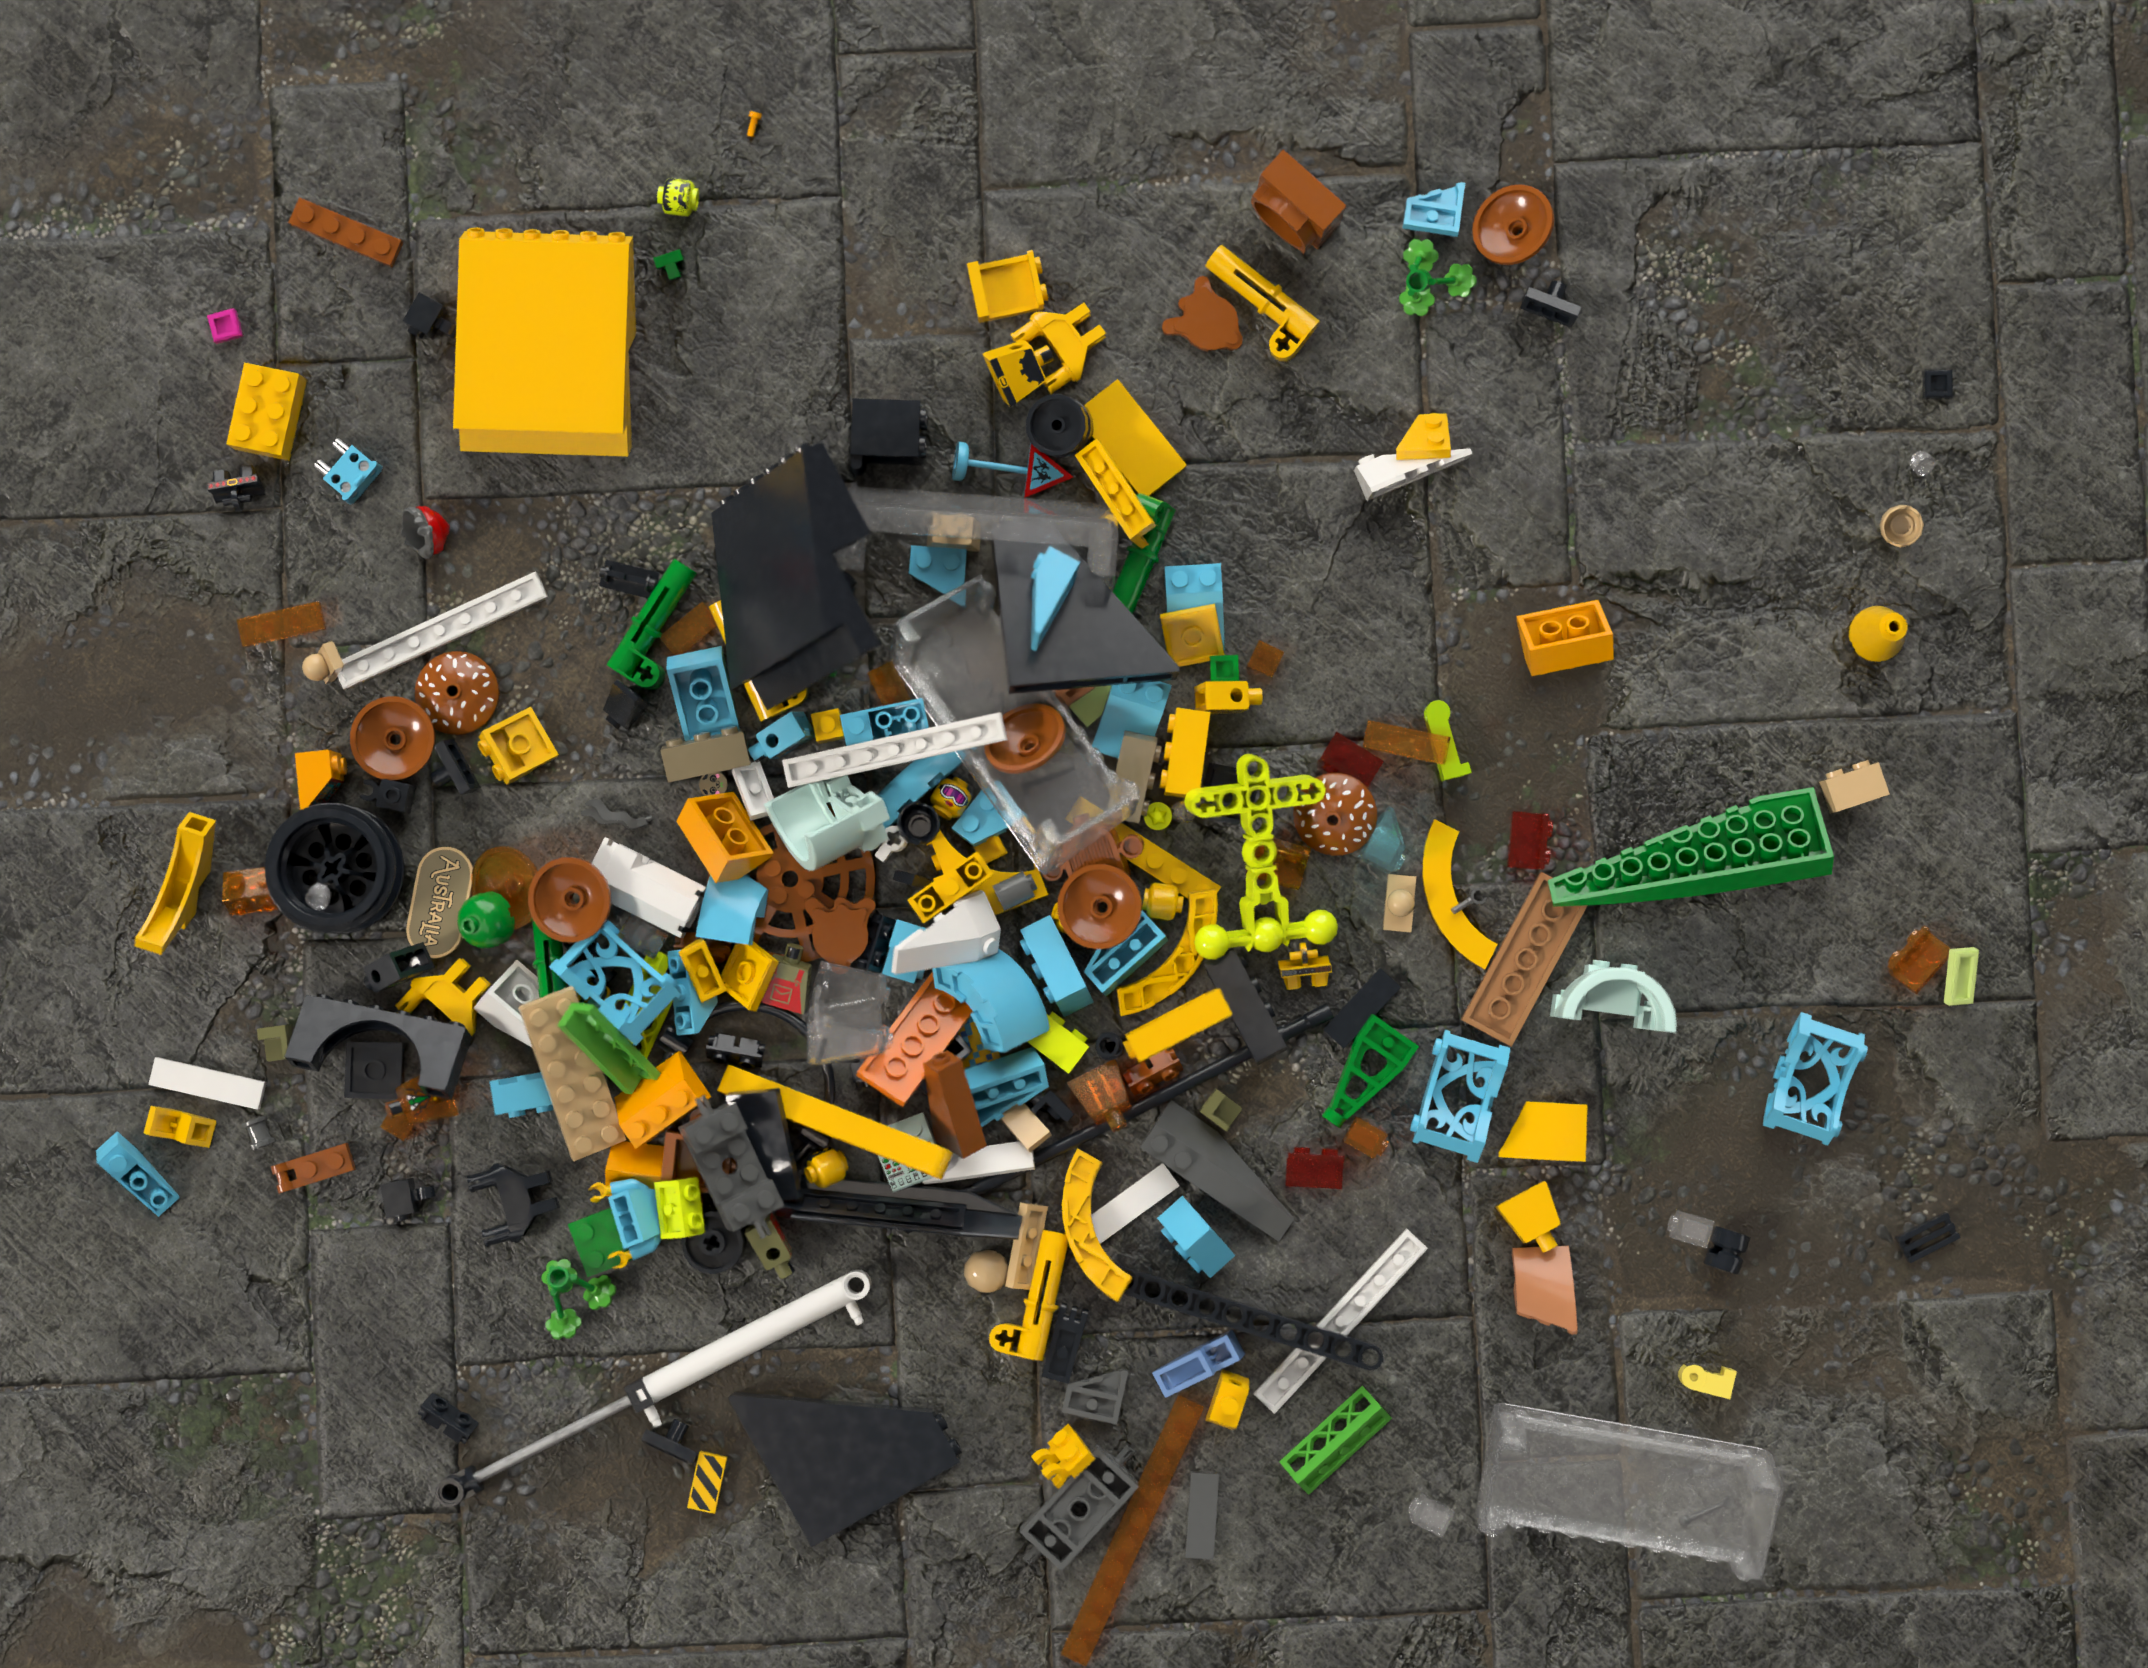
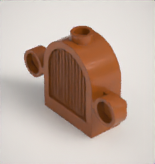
M1089 813L1073 818L1074 825L1062 841V859L1049 857L1041 865V874L1048 881L1058 880L1063 875L1064 870L1067 871L1069 878L1077 870L1093 864L1111 865L1131 876L1126 857H1138L1144 849V842L1136 834L1127 835L1121 842L1117 831L1111 824L1099 818H1090Z
M696 1108L691 1113L690 1121L702 1115L699 1108ZM670 1128L665 1134L661 1181L698 1177L703 1208L705 1198L702 1193H708L709 1191L680 1130ZM726 1158L722 1162L723 1172L731 1174L735 1171V1160L733 1158Z

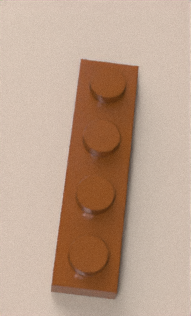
M300 197L288 222L296 228L392 268L403 245V241Z

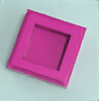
M234 308L207 315L213 340L216 344L243 337L237 311Z

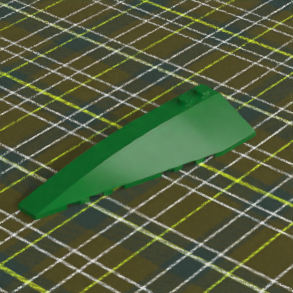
M1814 787L1755 797L1749 800V806L1738 808L1735 805L1726 809L1725 813L1715 817L1710 815L1702 818L1700 823L1690 827L1685 825L1647 840L1640 847L1634 849L1632 847L1622 850L1619 855L1609 859L1605 857L1595 861L1594 865L1587 868L1579 867L1549 879L1548 887L1553 907L1666 900L1832 875L1834 855Z

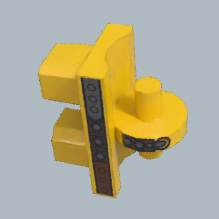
M1305 942L1299 943L1300 951L1289 952L1290 960L1278 961L1281 978L1284 979L1287 990L1301 988L1300 976L1311 975L1312 986H1326L1328 983V973H1332L1328 955L1318 956L1317 949L1307 950Z

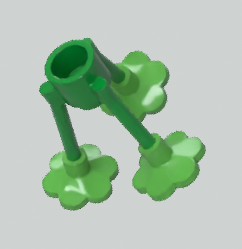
M1413 239L1409 243V248L1403 253V258L1408 262V267L1411 271L1406 278V291L1401 293L1399 297L1401 304L1404 305V312L1407 315H1414L1415 313L1419 316L1426 315L1428 307H1431L1435 302L1434 296L1430 294L1431 285L1446 284L1451 296L1468 297L1471 294V288L1477 283L1476 277L1472 274V267L1468 264L1461 266L1456 263L1451 265L1449 273L1444 278H1432L1428 271L1432 269L1433 263L1438 260L1439 254L1433 249L1434 245L1431 240L1425 239L1420 241L1419 239Z
M562 1259L559 1262L552 1260L546 1265L547 1271L542 1274V1281L548 1285L556 1310L551 1314V1318L546 1321V1329L551 1332V1336L554 1339L572 1338L576 1334V1329L581 1327V1318L576 1316L575 1310L571 1308L563 1311L559 1297L560 1293L569 1292L573 1288V1284H578L586 1289L583 1297L584 1300L588 1301L589 1307L593 1310H598L601 1306H610L612 1296L616 1293V1286L611 1283L610 1277L606 1275L592 1278L589 1282L580 1279L577 1271L571 1268V1263L567 1259Z

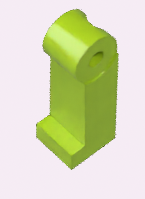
M1435 700L1425 708L1424 719L1440 778L1443 782L1469 775L1472 772L1469 762L1460 764L1448 721L1450 717L1448 704L1441 700Z

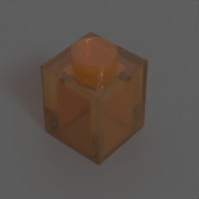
M1357 1116L1342 1140L1373 1159L1377 1154L1381 1156L1389 1141L1385 1140L1388 1134Z

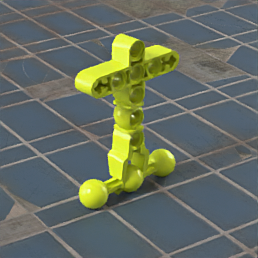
M1245 754L1237 762L1238 783L1190 790L1185 796L1184 804L1189 812L1198 817L1206 818L1240 813L1241 825L1245 831L1243 838L1246 839L1242 847V856L1247 864L1245 868L1248 870L1246 873V896L1242 897L1239 901L1242 927L1244 929L1226 932L1219 925L1209 924L1202 927L1195 935L1194 941L1199 955L1205 959L1215 960L1224 956L1229 948L1244 946L1248 952L1253 947L1261 952H1271L1276 950L1281 943L1288 947L1290 940L1307 938L1309 942L1317 945L1331 942L1337 935L1338 924L1333 914L1326 910H1315L1309 913L1304 921L1289 923L1288 900L1280 895L1277 875L1273 871L1276 870V865L1273 863L1276 860L1277 848L1272 840L1274 835L1271 833L1273 830L1272 809L1320 802L1326 790L1322 781L1310 775L1270 779L1267 762L1256 755ZM1256 761L1258 765L1257 770L1254 774L1249 775L1247 771L1248 766L1251 762ZM1310 784L1313 785V789H1310L1308 794L1297 790V788L1301 790L1309 789ZM1286 786V796L1278 799L1277 792L1279 788ZM1258 789L1260 797L1256 802L1251 803L1250 795L1254 790ZM1227 793H1232V802L1228 806H1223V797ZM1200 798L1212 801L1213 803H1201L1200 808L1196 807V803L1200 802ZM1261 817L1262 825L1258 830L1254 831L1252 823L1256 818ZM1263 845V855L1259 858H1255L1254 853L1256 848L1258 846ZM1262 873H1266V882L1263 885L1258 886V876ZM1269 901H1274L1276 919L1262 917L1254 922V907L1260 903L1265 905Z

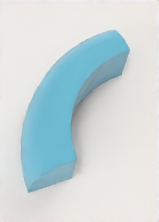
M960 750L914 760L877 794V796L883 799L890 817L889 820L883 822L884 828L893 826L898 821V815L904 806L918 801L929 790L931 791L942 779L953 773L968 758L967 755Z

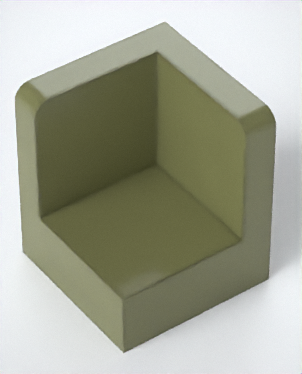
M292 1025L257 1029L258 1040H264L267 1061L286 1059L284 1056L293 1033Z
M1215 1088L1199 1111L1227 1132L1242 1108Z

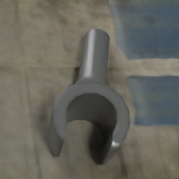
M1482 888L1471 890L1468 898L1451 908L1452 913L1456 914L1473 904H1483L1487 897L1481 901L1474 899V893Z

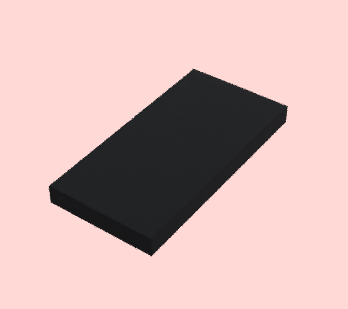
M780 1088L738 1091L726 1094L727 1103H736L748 1128L744 1131L767 1179L773 1181L781 1200L799 1199L803 1195Z

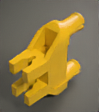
M1082 303L1066 315L1035 312L1029 318L1030 322L1010 334L1014 342L1025 340L1027 343L1039 335L1041 337L1044 336L1062 362V367L1046 377L1044 385L1048 386V391L1051 394L1069 381L1077 382L1081 379L1087 351L1106 338V333L1100 324L1082 337L1074 328L1090 317V310L1085 303Z
M459 958L444 975L414 978L410 985L412 988L395 1004V1007L398 1010L401 1009L411 1014L424 998L429 999L452 1021L465 1025L472 1036L476 1031L477 1011L473 1008L476 1006L477 1000L492 984L486 978L479 977L465 991L457 982L469 970L471 965L464 958Z

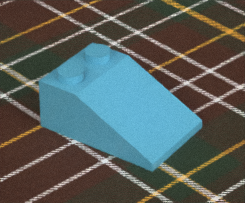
M1049 546L1045 554H1039L1033 565L1034 571L1031 575L1034 578L1032 588L1031 649L1037 651L1074 585L1080 565L1079 561Z
M1221 563L1165 566L1166 613L1215 604L1223 650H1225Z
M722 646L667 657V674L685 741L693 740V735L702 732H710V736L721 734V729L730 726H737L739 730L733 692L730 688L729 673Z
M1161 681L1111 685L1090 750L1119 759L1125 730L1155 737L1172 685Z

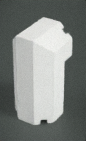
M605 837L592 864L601 871L607 880L611 892V904L680 938H684L686 933L682 929L685 926L690 928L703 902V897L700 896L701 891L705 893L706 886Z

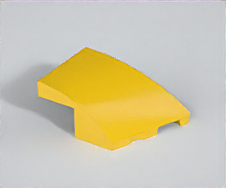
M1526 1101L1503 1147L1499 1150L1498 1157L1586 1162L1587 1105Z

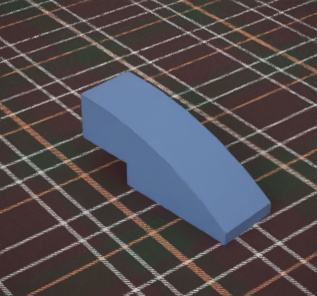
M1231 1329L1153 1371L1152 1374L1166 1398L1241 1360L1245 1353Z

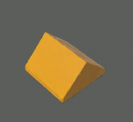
M628 1141L611 1146L605 1168V1186H610L611 1182L636 1179L647 1185L649 1189H655L654 1182L661 1181L664 1146L645 1144L635 1149L632 1143Z

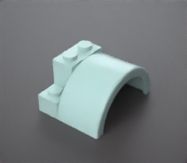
M848 775L800 785L764 804L771 822L786 848L795 860L809 871H814L856 848H860L864 852L878 848L880 843L888 840L883 822L889 820L890 817L883 799L872 791L864 794L851 785ZM826 803H831L833 811L835 813V817L831 813Z
M1593 960V965L1584 966L1583 975L1575 979L1565 990L1561 989L1560 995L1553 994L1550 1017L1581 1020L1582 1010L1634 1016L1633 1028L1676 1033V1015L1669 996L1654 979L1646 975L1645 972L1637 971V965L1621 964L1620 968L1609 967L1610 962ZM1642 993L1648 999V1001H1644V1006H1640Z

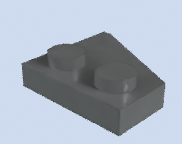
M1122 1369L1070 1382L1067 1384L1062 1412L1117 1425L1128 1370Z

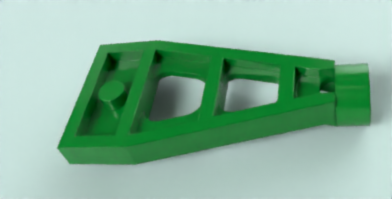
M1371 1014L1355 1037L1331 1103L1322 1116L1338 1128H1341L1351 1115L1405 1068L1419 1046L1377 1016ZM1368 1049H1374L1387 1060L1386 1066L1375 1076L1366 1075L1360 1067L1364 1053ZM1357 1075L1367 1082V1088L1358 1098L1351 1099L1346 1095L1345 1090L1351 1078ZM1341 1108L1343 1113L1340 1115L1335 1112V1109Z

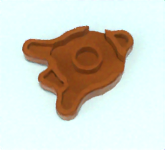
M1200 276L1195 280L1194 292L1191 295L1179 300L1178 306L1184 312L1183 316L1166 319L1162 324L1164 334L1185 337L1193 346L1207 352L1208 350L1218 349L1237 350L1243 342V337L1239 332L1236 310L1226 299L1218 296L1212 290L1210 280L1205 276Z
M838 896L835 898L832 908H827L816 897H809L804 902V907L814 923L812 938L815 950L823 959L830 963L832 970L837 973L846 972L851 963L864 952L867 946V921L876 906L875 901L871 897H864L858 902L853 903L843 896Z

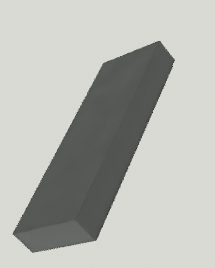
M1191 1471L1185 1558L1214 1560L1219 1473Z

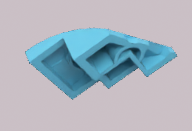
M748 874L738 880L715 883L710 875L700 910L696 937L752 945L756 917H765L768 889L751 879Z

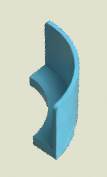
M998 949V953L976 962L932 968L935 989L947 992L960 1003L966 1002L972 1009L971 1017L979 1030L984 1049L1006 1052L1049 1031L1048 1017L1037 989L1017 962L1002 950Z

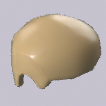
M1898 505L1889 508L1882 516L1880 531L1888 543L1896 547H1905L1919 539L1922 535L1924 523L1916 509L1907 505Z
M979 1251L973 1253L965 1263L964 1276L968 1285L982 1293H990L1001 1289L1006 1283L1009 1265L1005 1257L996 1251Z

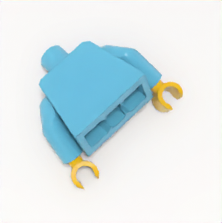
M636 1179L611 1182L610 1186L597 1182L588 1189H597L601 1193V1196H595L590 1199L593 1203L600 1202L606 1195L612 1194V1196L608 1197L623 1248H628L626 1252L617 1251L609 1254L608 1258L616 1255L621 1257L620 1264L612 1267L613 1269L623 1268L629 1259L632 1258L634 1261L656 1250L662 1239L655 1189H649L647 1185Z

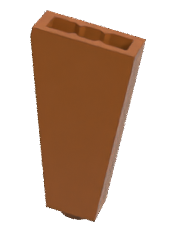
M948 1051L935 1054L932 1059L923 1063L934 1138L936 1142L964 1159L987 1146L962 1060Z

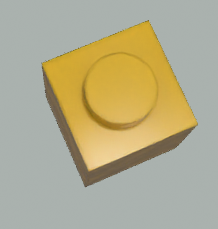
M838 708L811 714L818 744L845 739L840 719L841 711Z

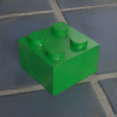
M611 1207L568 1224L587 1277L620 1264L621 1257L619 1255L608 1258L609 1254L617 1251H628V1248H623Z

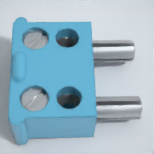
M337 438L335 441L347 451L333 442V446L343 454L342 457L332 468L321 459L317 461L329 471L328 473L317 463H315L314 467L325 475L323 479L342 495L344 501L348 504H354L382 471V466L376 461H371L353 445L349 447Z

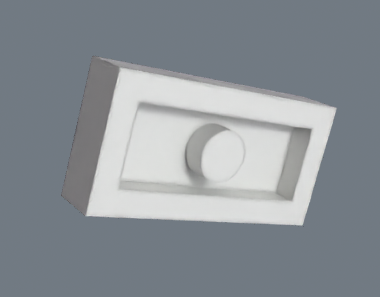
M760 761L752 762L748 766L734 768L732 774L750 821L769 816L764 804L774 799Z

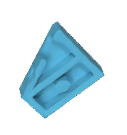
M1460 182L1455 187L1441 191V189L1430 191L1427 195L1407 198L1402 228L1457 237L1460 227L1465 183Z
M911 545L909 574L928 584L938 592L950 597L955 602L963 604L967 549Z
M985 785L953 825L952 830L976 847L986 842L988 838L998 836L1006 832V829L1020 822L1022 824L1027 822L1029 816Z

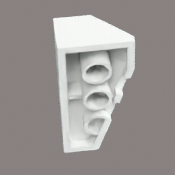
M1471 449L1451 450V458L1396 460V454L1382 455L1377 458L1372 454L1358 461L1359 465L1356 466L1354 472L1368 501L1470 458L1472 451Z
M979 890L958 899L953 903L954 909L946 915L940 913L934 918L935 923L925 931L922 929L917 930L894 948L892 972L894 974L976 962L998 953L1001 928L985 892Z
M516 960L489 988L473 1009L494 1027L532 1047L518 1007L539 999L538 977Z

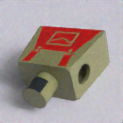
M788 943L784 956L773 955L779 963L761 1003L804 1015L809 1004L812 965L800 961L804 949L802 946Z
M772 1211L764 1218L772 1234L760 1239L755 1225L750 1224L746 1225L745 1235L766 1270L774 1268L779 1278L783 1279L795 1271L789 1261L792 1258V1248ZM770 1248H777L778 1250H777V1251H771V1250H769V1249H770Z

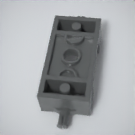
M706 1095L696 1098L694 1101H696L702 1115L678 1128L726 1229L734 1232L745 1225L754 1224L760 1239L765 1238L766 1235L769 1236L772 1233L764 1218L772 1211L784 1206L773 1181L767 1179L744 1131L748 1128L736 1103L728 1102L712 1110ZM726 1158H733L736 1162V1169L731 1174H726L722 1170V1162Z
M1096 1443L1090 1450L1095 1459L1075 1478L1070 1475L1042 1507L1039 1506L1020 1526V1533L1034 1545L1023 1557L1030 1566L1044 1554L1062 1571L1139 1487L1138 1481L1127 1471L1124 1465L1135 1454V1451L1130 1446L1126 1445L1115 1457L1108 1454ZM1083 1501L1088 1507L1086 1514L1083 1516L1074 1515L1071 1511V1506L1074 1502Z

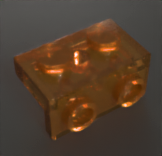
M1273 838L1272 840L1277 848L1276 860L1273 863L1276 865V870L1273 871L1277 875L1278 885L1299 890L1311 848ZM1263 845L1258 846L1256 848L1254 853L1255 858H1259L1263 855ZM1266 873L1260 874L1257 879L1266 881Z
M265 867L223 872L222 901L230 915H245L259 911L270 912L278 909L267 888Z
M1925 925L1920 930H1914L1907 939L1908 944L1901 951H1895L1888 960L1890 975L1916 995L1949 958V949H1951L1931 934L1930 929Z

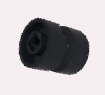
M1715 1226L1711 1237V1242L1714 1245L1708 1248L1703 1263L1739 1275L1744 1261L1741 1258V1253L1747 1251L1751 1237Z

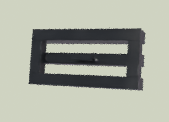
M1943 1212L1895 1238L1907 1262L1912 1263L1961 1237L1956 1232V1227L1951 1222L1948 1212ZM1944 1221L1945 1226L1906 1245L1905 1240ZM1949 1231L1950 1235L1913 1254L1910 1253L1911 1250Z

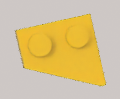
M1447 413L1418 415L1396 448V460L1451 458Z

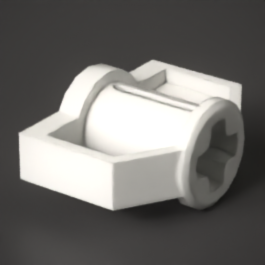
M890 826L885 829L888 840L882 842L881 847L875 854L884 863L893 852L902 851L908 844L899 834L897 826Z

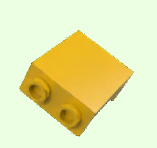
M1033 250L1027 251L1026 255L984 264H978V261L967 263L979 323L1044 310V301L1048 300L1046 285H1040L1038 274L1043 273L1040 257L1034 258Z

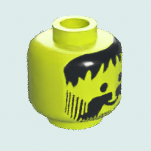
M669 178L666 180L664 187L658 188L657 203L662 204L663 211L666 214L689 216L693 210L697 211L699 189L695 188L692 181Z

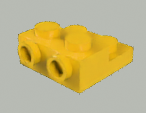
M531 707L483 730L479 735L481 741L478 742V747L485 757H491L495 764L492 766L495 777L498 781L504 780L506 785L531 773L533 769L557 758L559 755Z

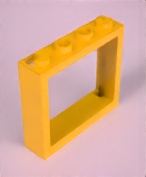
M1214 988L1124 1034L1127 1040L1123 1042V1045L1130 1058L1136 1057L1140 1062L1232 1015L1220 989Z

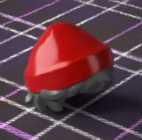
M427 506L405 508L402 514L403 528L401 530V534L406 537L404 544L412 547L425 559H430L432 556L441 553L450 532L448 522L442 515Z

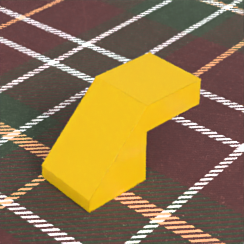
M150 1106L144 1134L174 1139L183 1144L209 1148L216 1120L174 1109Z

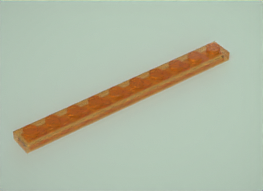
M1177 1395L1138 1481L1139 1487L1131 1496L1060 1655L1087 1666L1204 1409L1203 1405L1182 1395Z

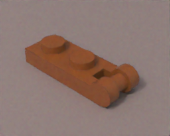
M348 1143L271 1166L273 1175L276 1174L279 1185H276L278 1193L356 1170ZM294 1169L297 1179L290 1181L287 1170Z

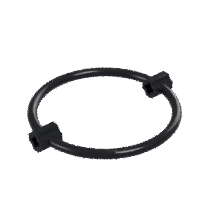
M737 1000L726 1001L716 1004L707 1021L721 1014L749 1010ZM760 1002L757 1012L773 1015L789 1023L812 1046L823 1073L824 1102L834 1105L836 1095L834 1070L827 1050L820 1038L805 1021L794 1013ZM670 1025L657 1044L658 1047L665 1051L661 1063L678 1051H681L685 1056L695 1040L689 1037L690 1034L677 1035L676 1028ZM675 1123L666 1130L668 1131L670 1128H679ZM804 1127L798 1137L804 1143L793 1152L795 1163L797 1164L813 1149L816 1151L825 1149L832 1137Z

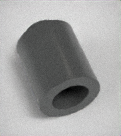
M1023 871L993 885V889L1004 911L1035 897L1033 891L1038 889L1031 874L1025 876Z

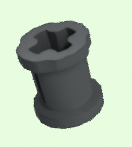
M267 1115L242 1124L243 1128H247L252 1141L251 1151L276 1142L275 1138L271 1137L266 1124Z

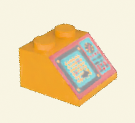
M332 750L295 753L300 810L312 805L327 803L342 785L344 775L347 774V762L345 758H342L341 753Z

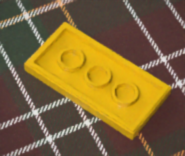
M1118 379L1084 405L1088 408L1093 418L1094 432L1092 438L1094 440L1097 438L1101 441L1137 494L1142 493L1151 496L1187 467V464Z

